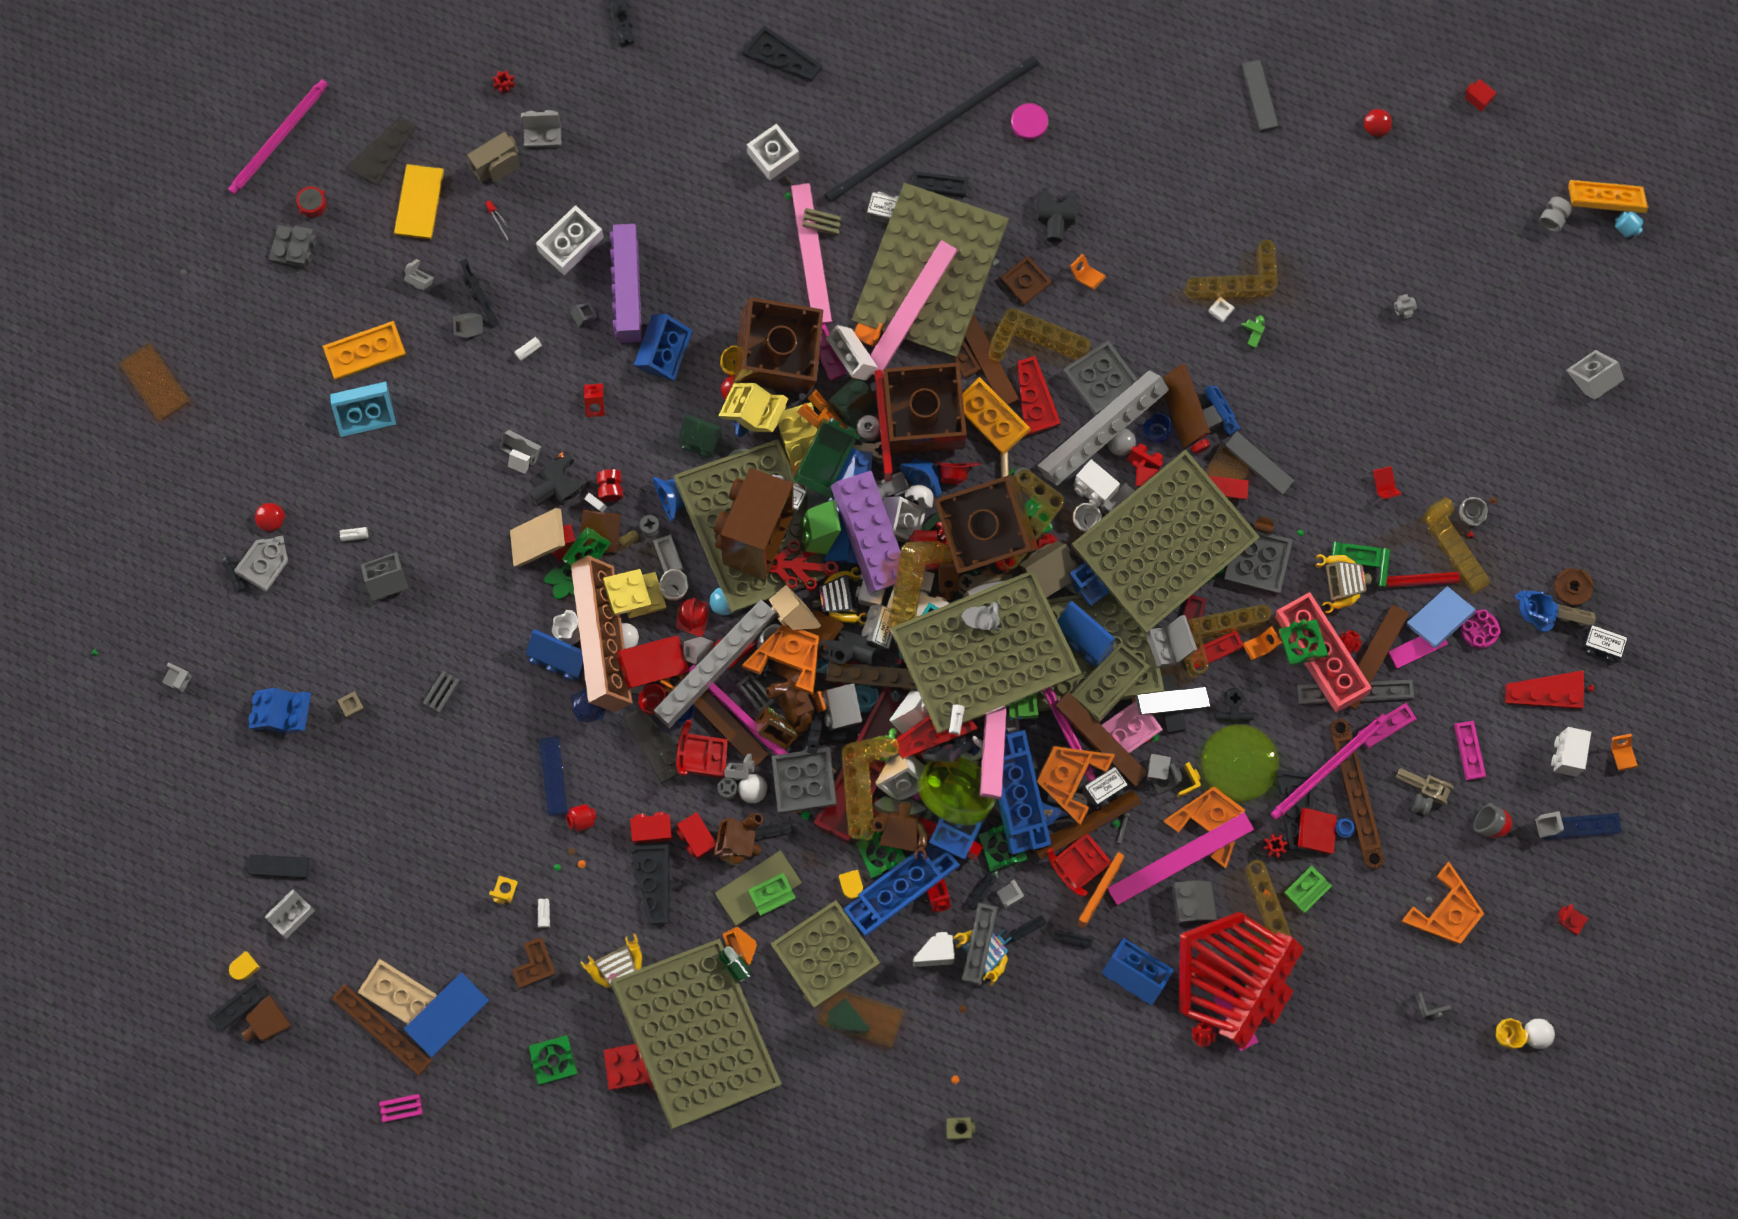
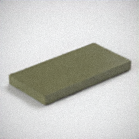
M1120 643L1071 695L1100 722L1146 674L1150 666Z
M780 850L715 892V895L734 924L738 926L758 913L748 892L749 889L784 873L792 890L801 885L802 882Z

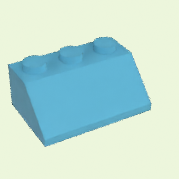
M386 382L330 394L331 406L340 437L396 425Z

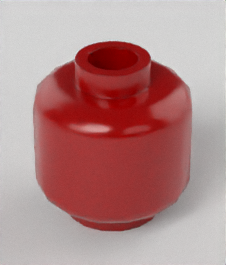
M587 804L569 809L566 815L569 828L574 829L576 832L592 828L594 820L597 819L595 810L593 808L590 809Z

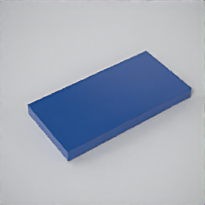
M461 972L404 1030L432 1057L489 1000Z

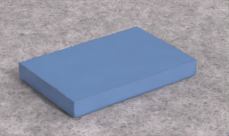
M1447 586L1407 622V626L1436 649L1475 614L1476 609Z

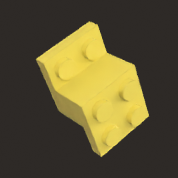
M734 383L719 417L724 420H735L750 431L773 432L778 425L781 413L785 410L788 398L784 395H772L756 383Z
M807 403V405L814 411L812 403ZM802 405L784 410L778 420L782 443L794 474H796L818 430L797 413Z
M641 569L603 578L613 616L627 613L629 618L666 609L656 572L642 575Z

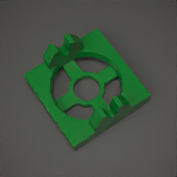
M586 527L562 560L571 565L586 557L584 554L588 549L592 550L587 556L599 560L611 543L593 529ZM593 539L590 545L583 547L587 540ZM577 552H581L579 559L575 558Z
M1303 619L1299 623L1295 621L1290 626L1279 629L1290 666L1328 656L1317 619L1311 621ZM1302 629L1311 631L1316 637L1308 638L1304 636ZM1296 631L1298 637L1296 642L1289 644L1291 634ZM1306 639L1309 643L1308 647L1300 648L1297 643L1298 640ZM1318 643L1317 650L1310 653V646ZM1297 648L1303 654L1301 656L1296 655L1292 650Z
M1004 825L978 834L980 843L983 844L982 849L990 872L1028 860L1025 851L1016 853L1014 857L1009 858V849L1006 853H1000L997 850V845L1001 842L1008 845L1001 833H1005ZM995 835L997 843L995 847L988 849L989 841ZM997 853L1002 855L1004 860L1002 862L996 861L991 855Z
M884 830L870 834L865 839L856 842L872 879L889 872L906 859L902 849L880 845L879 839L882 838ZM873 842L876 849L873 854L867 856L868 847ZM879 848L887 850V856L883 859L876 856V851ZM896 851L894 862L889 863V853ZM877 859L882 861L884 866L876 867L871 861Z
M568 1035L529 1046L538 1085L578 1074ZM553 1045L562 1047L566 1054L559 1055L555 1053ZM547 1047L548 1055L546 1059L538 1061L541 1051ZM550 1055H557L559 1057V1063L556 1066L548 1064V1057ZM568 1060L567 1067L560 1073L558 1067L561 1061ZM548 1066L552 1068L554 1075L544 1073L540 1067Z

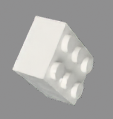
M575 205L536 242L538 252L565 275L604 237L602 229Z

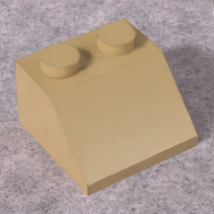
M787 585L769 599L773 605L771 609L775 611L778 620L784 626L788 625L792 630L815 629L821 626L808 606Z

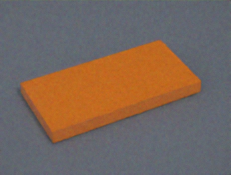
M1118 852L1082 913L1077 924L1078 927L1082 929L1086 927L1124 859L1123 854Z

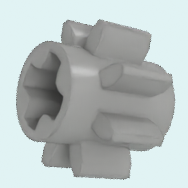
M1407 294L1398 296L1399 299H1397V302H1394L1396 314L1398 316L1403 315V319L1412 317L1414 311L1417 310L1415 299L1408 297Z

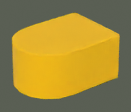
M858 870L839 875L845 897L851 900L859 898L858 894L863 891V885Z
M244 952L231 963L229 973L235 980L244 981L260 969V966L248 952Z

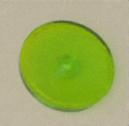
M1230 725L1215 732L1207 741L1201 755V769L1203 777L1210 788L1216 787L1233 801L1244 802L1256 799L1270 789L1276 779V770L1279 769V758L1274 744L1262 731L1248 725Z

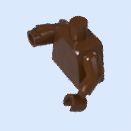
M789 679L787 682L771 684L765 689L768 698L777 697L798 737L811 727L814 707L808 694L796 689V683Z
M902 802L899 805V812L891 811L890 814L880 813L873 819V829L877 832L884 830L880 845L915 851L914 855L917 861L920 853L924 854V861L927 859L924 849L927 848L928 834L923 823L919 821V816L910 814L911 804Z
M751 813L745 820L740 822L732 817L720 822L714 856L725 860L729 866L741 864L752 855L759 856L762 847L754 843V830L763 822L762 815L760 813Z

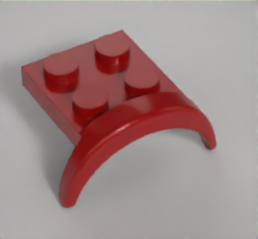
M686 720L678 740L676 755L677 772L683 776H687V773L724 778L728 739L688 734L692 721Z
M1089 834L1082 836L1057 857L1052 848L1047 852L1049 862L1056 874L1071 891L1079 896H1086L1088 892L1082 889V887L1112 863Z
M636 1044L604 1050L609 1090L648 1083L650 1088L656 1092Z

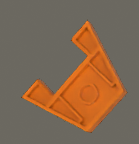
M817 389L809 395L808 399L821 411L819 415L806 403L797 411L817 429L823 418L829 420L830 417L840 421L839 426L845 429L847 427Z
M782 624L742 664V667L760 675L767 660L771 659L800 670L802 672L795 688L813 695L819 636L802 629L792 630L788 625L784 626Z
M1053 746L1037 778V783L1081 825L1089 807L1072 799L1088 765L1091 764L1107 772L1115 754Z
M1212 787L1163 822L1179 833L1191 818L1210 832L1240 814L1245 813V809L1216 787ZM1235 841L1215 851L1210 856L1225 869Z
M1448 861L1436 876L1439 881L1451 889L1448 895L1430 918H1427L1413 906L1401 923L1460 945L1483 916L1484 912Z

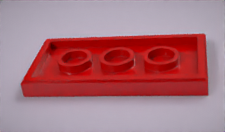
M678 635L616 652L628 689L689 672Z

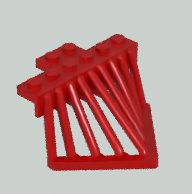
M1241 912L1182 933L1180 936L1179 1012L1189 1018L1221 1028L1219 1031L1220 1035L1229 1038L1238 1047L1245 1050L1256 1029L1261 1024L1262 1019L1264 1018L1269 1023L1275 1024L1286 1003L1291 998L1293 990L1285 983V980L1291 973L1298 958H1300L1304 948L1293 937L1280 932L1276 935ZM1244 923L1245 925L1249 926L1253 930L1257 931L1264 937L1271 940V945L1257 938L1256 936L1241 928L1237 924ZM1229 928L1265 952V955L1260 954L1224 931V929ZM1215 933L1254 958L1259 965L1257 966L1210 935ZM1201 939L1238 962L1253 974L1252 977L1196 940ZM1192 948L1237 976L1246 984V987L1239 985L1192 956ZM1191 966L1234 990L1240 996L1239 999L1191 975ZM1191 984L1234 1006L1233 1009H1227L1191 993ZM1191 1002L1228 1018L1226 1021H1222L1191 1010Z

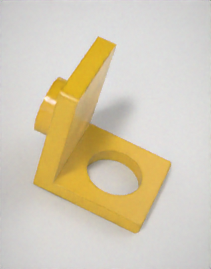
M1190 762L1186 763L1184 768L1193 786L1179 792L1178 798L1199 789L1201 786L1199 782L1200 775L1196 769L1193 770Z
M499 876L494 891L489 893L491 898L494 899L493 902L504 905L505 902L511 904L518 882ZM504 882H508L511 885L510 892L506 894L500 891V885Z

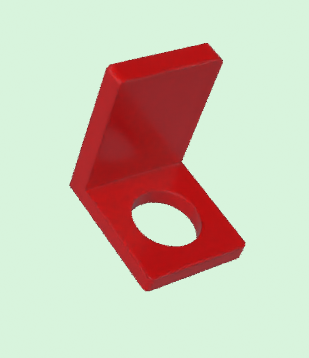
M603 384L584 385L586 417L605 416ZM592 404H598L600 410L592 412L589 407Z
M1391 466L1373 470L1378 496L1387 499L1402 495L1401 491L1396 489Z

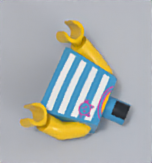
M972 930L958 933L952 938L953 940H959L960 943L956 947L959 948L963 945L962 948L966 953H968ZM1003 930L997 936L992 932L984 969L985 976L983 977V980L989 978L992 981L989 984L990 986L1004 972L1008 961L1006 955L1008 950L1004 945L1012 938L1006 930Z

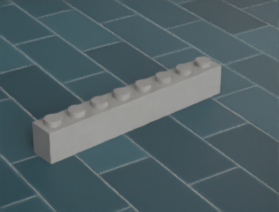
M1152 371L1145 373L1037 465L1043 476L1055 485L1060 484L1169 391L1162 377Z
M760 600L654 710L655 716L670 728L776 618L775 611Z

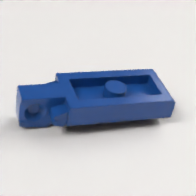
M1208 386L1205 388L1206 398L1214 405L1221 417L1225 431L1229 435H1233L1241 429L1235 420L1233 411L1218 386Z

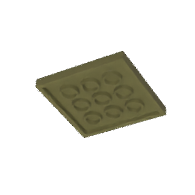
M837 900L771 943V946L814 1009L880 966V962Z

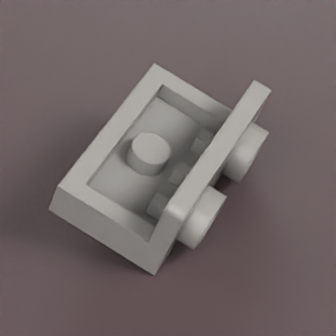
M292 890L265 918L287 939L315 910L295 890Z

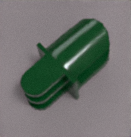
M727 946L718 953L719 959L724 964V967L721 969L725 968L735 982H742L751 975V970L741 958L742 953L737 955L732 947Z

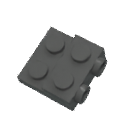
M278 225L269 261L306 268L307 263H310L312 259L311 248L316 245L317 236L313 229L299 226L291 228Z

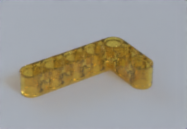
M1270 240L1260 242L1256 252L1258 275L1193 277L1186 284L1185 294L1190 299L1264 297L1273 295L1278 285L1274 243ZM1261 249H1268L1270 253H1264ZM1263 266H1268L1271 270L1266 271ZM1269 283L1272 285V288H1267L1264 284ZM1246 284H1251L1254 288L1249 289L1246 287ZM1214 285L1217 289L1211 290L1208 286ZM1227 285H1233L1235 289L1231 290ZM1190 286H1196L1198 290L1193 291L1190 289Z
M1009 308L1004 313L995 332L988 355L993 361L1003 360L1015 335L1076 360L1088 354L1091 344L1084 336L1018 309Z
M1024 469L1016 476L1019 488L1041 505L1030 520L1031 527L1036 530L1037 535L1035 539L1037 541L1062 508L1064 498L1034 473ZM1020 476H1026L1029 483L1023 484L1019 479ZM1036 487L1042 488L1043 491H1044V494H1043V495H1038V494H1036V493H1035V488H1036ZM1050 499H1057L1059 506H1052ZM1039 514H1046L1048 517V521H1041L1039 519ZM1027 553L1012 557L1014 566L1011 567L1005 564V560L1000 561L1001 569L1005 572L1013 571Z
M1444 497L1428 507L1422 516V522L1426 523L1432 537L1437 539L1443 553L1448 555L1450 558L1449 562L1455 570H1458L1464 584L1471 589V594H1475L1489 586L1490 580L1449 519L1454 513L1455 507L1448 497Z
M939 541L908 542L904 544L899 560L888 625L889 631L891 627L916 618L925 564H941L953 561L949 545Z
M1257 605L1187 620L1197 647V652L1184 659L1189 675L1198 678L1208 669V660L1202 638L1261 626L1271 617L1270 608L1266 605ZM1257 612H1261L1264 615V619L1259 618ZM1239 616H1244L1246 623L1241 622ZM1221 619L1226 620L1228 626H1223L1221 624ZM1202 623L1208 624L1210 630H1205ZM1194 663L1199 664L1202 670H1196L1194 667Z
M879 736L847 744L842 750L848 832L853 839L868 841L874 835L869 762L896 755L899 751V743L896 739Z
M1253 860L1246 866L1245 872L1266 929L1276 935L1280 932L1292 937L1265 864L1260 860ZM1252 865H1257L1260 868L1259 874L1252 873ZM1259 883L1266 885V893H1261L1258 890ZM1266 902H1271L1274 905L1272 912L1266 910ZM1273 920L1280 922V930L1273 929ZM1268 939L1264 941L1267 944L1271 945V940ZM1256 945L1249 946L1262 954L1260 948ZM1240 950L1238 954L1242 956L1243 951ZM1251 957L1250 962L1254 964L1258 963L1254 958Z

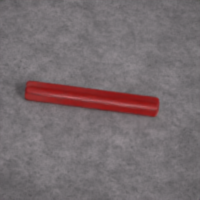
M1459 572L1388 576L1386 588L1459 583L1460 574Z

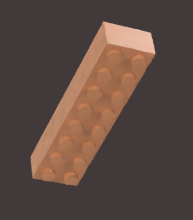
M586 556L571 564L587 697L589 703L616 712L632 704L631 690L627 688L616 655L617 651L625 649L620 614L613 616L603 583V578L615 575L614 566L591 556Z

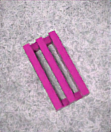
M419 1094L379 1102L383 1123L423 1115ZM411 1100H416L417 1102L413 1104L385 1109V1106L397 1104ZM415 1107L418 1108V1111L389 1117L386 1116V1113L411 1109Z

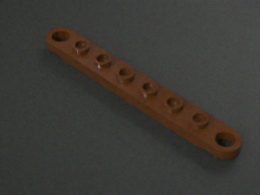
M1338 718L1332 722L1330 733L1337 754L1353 740V735L1346 720ZM1342 724L1345 727V732L1341 734L1336 732L1335 725ZM1355 750L1339 764L1364 864L1369 869L1376 870L1383 865L1384 855L1358 754ZM1375 854L1379 857L1377 865L1370 863V855Z

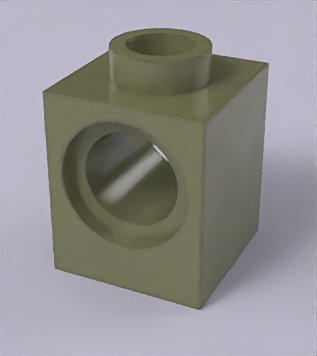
M971 1117L947 1118V1140L971 1139L972 1134H975V1122H971ZM961 1123L966 1126L964 1134L956 1132L955 1126Z

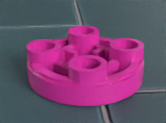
M1023 104L1013 112L1011 126L1017 137L1034 140L1042 137L1048 126V117L1040 106L1036 104Z
M1478 610L1461 625L1460 632L1463 640L1469 646L1484 649L1491 646L1497 640L1500 628L1492 614L1487 610Z

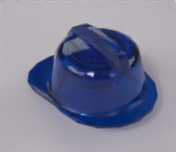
M587 688L571 695L573 710L579 722H594L604 718L605 708L589 703Z

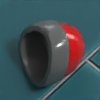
M1490 802L1482 807L1474 821V830L1478 834L1494 839L1506 836L1512 826V819L1508 812Z

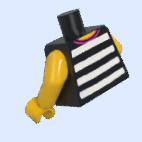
M854 567L851 572L841 571L831 575L819 587L820 596L812 598L813 608H822L823 613L840 622H857L859 625L864 626L866 622H862L860 617H867V614L861 613L859 616H856L859 611L854 581H858L861 575L856 576L853 573L858 572L859 568Z

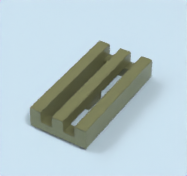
M805 208L802 227L837 236L839 234L838 229L841 217ZM822 225L832 226V227H834V229H833V228H830V227L822 226Z

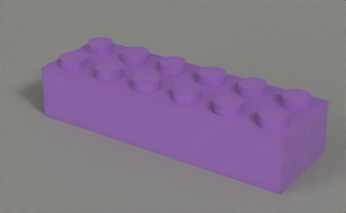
M636 224L613 225V232H610L612 247L610 249L612 260L611 276L613 278L612 296L614 300L612 302L614 313L613 330L615 338L618 337L619 343L642 342Z
M872 471L837 481L830 487L869 594L910 580Z

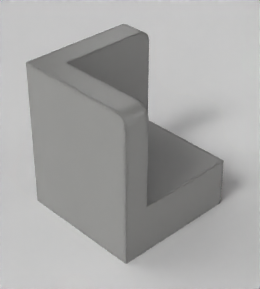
M703 637L684 641L683 653L686 661L695 665L699 664L714 648V642Z
M168 662L167 667L169 671L163 683L183 693L192 675L188 671Z
M1151 754L1146 780H1151V778L1167 780L1171 757Z
M1559 811L1543 814L1535 819L1540 838L1559 835L1564 831Z
M1012 880L1009 885L996 892L1006 909L1024 898L1015 880Z

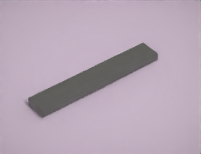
M1413 680L1371 682L1370 686L1372 689L1369 695L1364 697L1361 702L1414 699ZM1318 684L1297 685L1299 705L1329 703Z

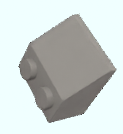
M1597 350L1566 370L1583 393L1594 400L1624 380L1619 362Z
M854 684L837 687L821 693L826 706L824 722L829 731L849 728L862 722Z

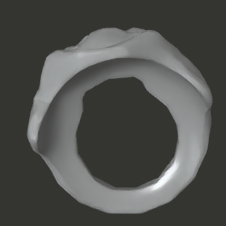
M996 602L991 603L989 607H971L966 609L961 616L965 624L971 628L1001 630V628H997L999 624L998 609L1001 605Z

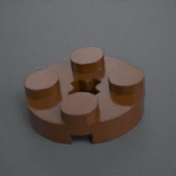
M1567 568L1557 576L1554 582L1555 594L1561 602L1568 606L1582 605L1592 596L1593 580L1582 569ZM1569 583L1577 584V591L1571 590Z

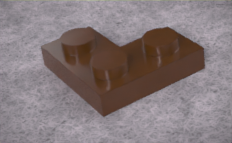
M542 937L523 944L530 963L512 969L519 989L556 975Z

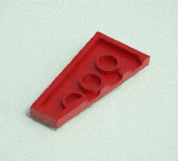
M1036 356L1018 361L1023 421L1031 429L1025 437L1060 426L1061 422Z
M1584 670L1508 683L1505 685V704L1583 709Z
M927 716L891 742V745L900 757L905 759L973 732L978 728L973 721H969L961 725L960 735L949 733L950 730L937 734L930 717Z

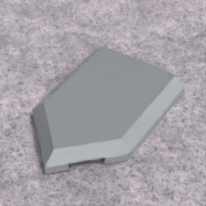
M283 536L256 540L234 572L259 589L267 592L288 563Z

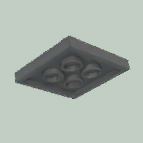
M1109 341L1098 346L1062 371L1095 416L1138 380Z
M1254 530L1260 538L1227 565L1224 581L1280 595L1293 539Z
M829 747L818 749L817 754L801 751L772 756L779 814L837 806Z

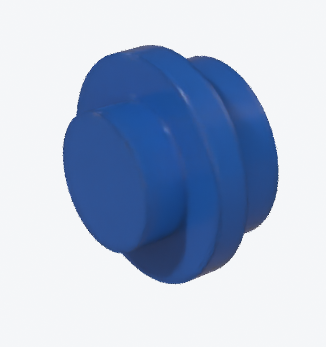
M1343 818L1336 823V833L1340 837L1348 838L1354 834L1355 825L1350 819Z

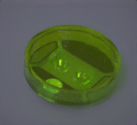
M960 756L952 762L929 761L918 779V791L926 806L939 817L955 824L973 825L983 821L996 801L994 798L980 796L982 768Z

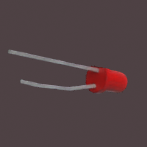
M487 201L485 204L489 210V214L493 215L497 224L499 225L500 229L505 235L506 239L509 240L505 232L503 231L502 227L500 226L499 222L497 221L495 215L493 214L494 212H496L497 215L504 222L503 218L497 212L498 209L493 205L492 201Z

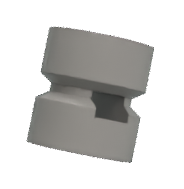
M1552 197L1546 210H1544L1539 218V222L1543 227L1553 232H1559L1565 224V218L1569 217L1573 207L1563 198Z

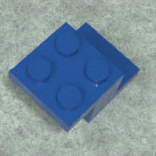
M278 688L255 691L252 698V713L249 716V729H267L282 734L305 731L311 693L305 691L292 693Z
M956 789L948 807H945V809L957 815L959 822L941 816L929 842L965 859L992 806L987 804V810L980 819L973 822H962L960 813L971 796Z

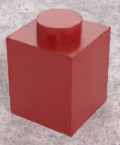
M1479 79L1476 83L1472 82L1468 86L1465 99L1482 112L1492 102L1496 92Z

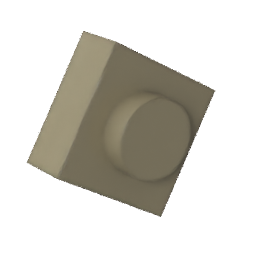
M355 691L337 700L346 718L364 710Z

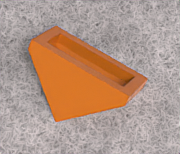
M739 927L723 933L726 946L732 947L737 955L742 953L741 958L747 966L750 965L757 947L756 941Z

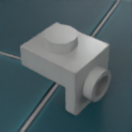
M416 259L412 263L407 264L404 271L406 273L404 281L412 284L417 289L424 290L431 285L433 277L417 270L420 260Z
M747 754L743 763H729L725 769V778H731L732 780L748 779L751 772H754L755 769L752 754Z

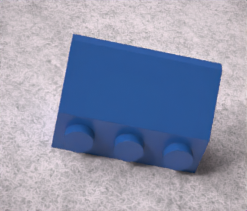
M667 314L651 315L634 366L646 373L675 381L692 330Z
M1071 601L1057 622L1071 650L1081 654L1087 664L1097 668L1113 651L1115 638Z
M536 629L533 630L526 652L529 662L536 666L542 664L547 667L546 670L554 674L560 672L569 681L574 682L575 679L580 681L585 671L582 650Z
M1123 938L1101 974L1122 986L1126 991L1138 996L1142 1001L1153 1005L1174 969Z

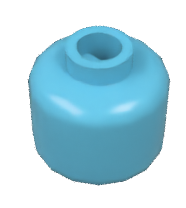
M1622 211L1615 218V228L1624 237H1631L1632 235L1636 237L1643 230L1641 228L1643 220L1635 212Z

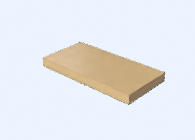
M555 508L510 530L514 567H521L565 546L561 509Z
M381 959L378 960L357 992L406 1024H409L437 996Z

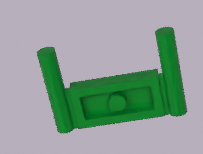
M1333 542L1331 556L1345 555L1355 561L1356 564L1373 568L1380 567L1378 586L1386 587L1390 549Z

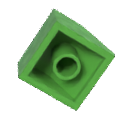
M832 500L810 508L804 517H801L800 528H802L803 532L802 542L805 545V551L821 554L829 552L841 531L836 501Z

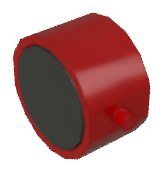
M312 186L302 189L297 196V205L300 209L298 213L300 215L303 213L306 217L310 218L322 215L327 206L324 197L325 191H320L317 187Z

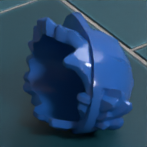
M1523 590L1514 596L1520 601L1519 611L1527 623L1534 624L1543 633L1553 628L1556 618H1558L1559 606L1552 601L1550 595H1544L1542 591Z

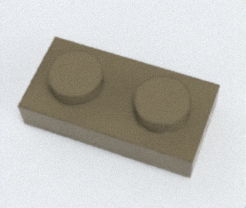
M1557 605L1559 606L1557 612L1559 620L1564 622L1575 621L1581 626L1595 624L1596 617L1593 612Z

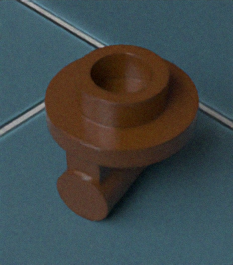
M1262 516L1256 520L1253 529L1272 534L1274 523L1271 518Z

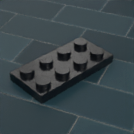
M985 718L972 720L977 726V730L928 749L922 754L924 761L952 762L976 745L972 740L973 736L980 740L984 739Z

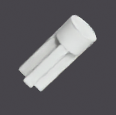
M535 337L514 353L522 361L542 345Z
M367 527L340 530L341 541L368 538Z
M953 705L949 733L960 735L964 706Z
M538 899V928H549V899Z

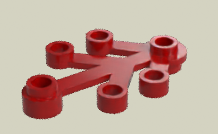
M792 540L784 551L776 555L774 561L777 562V565H772L769 571L770 573H777L790 589H795L797 579L789 576L784 570L791 569L805 584V588L808 591H813L816 588L817 582L815 579L809 578L803 570L823 572L826 577H830L838 572L839 567L833 561H827L825 564L804 562L811 555L817 554L803 551L792 561H784L792 553H797L800 549L799 542ZM791 545H797V549H792ZM832 565L835 569L829 570L827 567ZM792 580L795 584L789 585L788 581ZM812 582L814 583V586L809 587L807 583Z

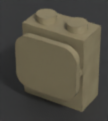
M505 132L467 154L471 169L481 183L489 178L493 182H497L520 166L517 153H519L516 148L517 144L513 137H508Z
M1058 541L1053 544L1044 545L1031 553L1027 560L1019 564L1023 574L1031 570L1034 571L1046 598L1071 583L1069 573L1078 567L1077 563L1069 555L1071 554L1069 547Z

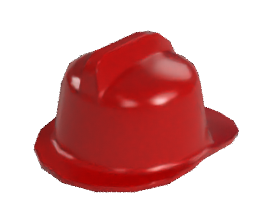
M936 462L937 465H940L941 482L947 484H960L967 479L970 467L981 465L979 462L954 464Z
M694 597L682 601L678 609L676 629L701 637L707 627L709 615L707 602H701Z

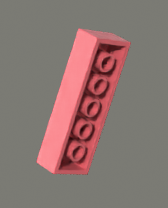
M1310 592L1277 610L1275 618L1281 628L1288 627L1295 621L1299 623L1303 619L1307 621L1317 619L1328 656L1305 662L1304 664L1336 713L1369 695L1372 687ZM1302 629L1304 636L1308 638L1316 637L1311 631ZM1296 631L1289 638L1291 643L1296 642L1298 638ZM1300 639L1297 642L1300 648H1307L1309 645L1306 639ZM1318 643L1310 646V653L1317 650ZM1297 648L1295 649L1299 656L1303 654L1302 651H1299Z

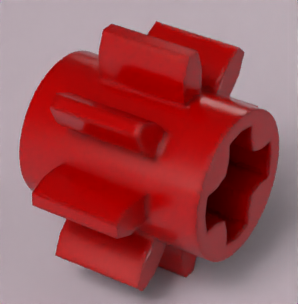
M507 70L505 72L498 71V75L492 77L494 82L493 88L494 90L499 89L500 94L503 92L509 94V90L515 88L513 82L515 80L514 75L509 76Z
M1348 630L1347 633H1341L1339 638L1350 654L1353 651L1358 652L1362 641L1359 640L1360 635L1352 630Z
M1271 834V840L1265 839L1263 841L1267 846L1262 850L1269 852L1268 857L1275 855L1278 859L1280 857L1279 852L1282 854L1286 853L1283 846L1287 845V842L1281 840L1282 835L1275 837L1274 834ZM1275 842L1278 843V848H1276V850H1273L1272 844H1274Z
M1201 1022L1197 1028L1193 1027L1192 1040L1196 1041V1044L1200 1047H1208L1211 1042H1216V1029L1212 1028V1025Z

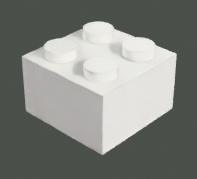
M777 124L747 144L748 155L769 181L799 160V151Z
M1090 460L1076 475L1074 482L1076 493L1082 497L1086 496L1089 499V503L1094 504L1100 509L1107 500L1110 501L1117 494L1120 486L1118 481L1093 460Z
M1567 727L1556 737L1554 747L1557 748V753L1553 755L1551 766H1554L1553 772L1577 777L1585 770L1591 736L1590 731Z

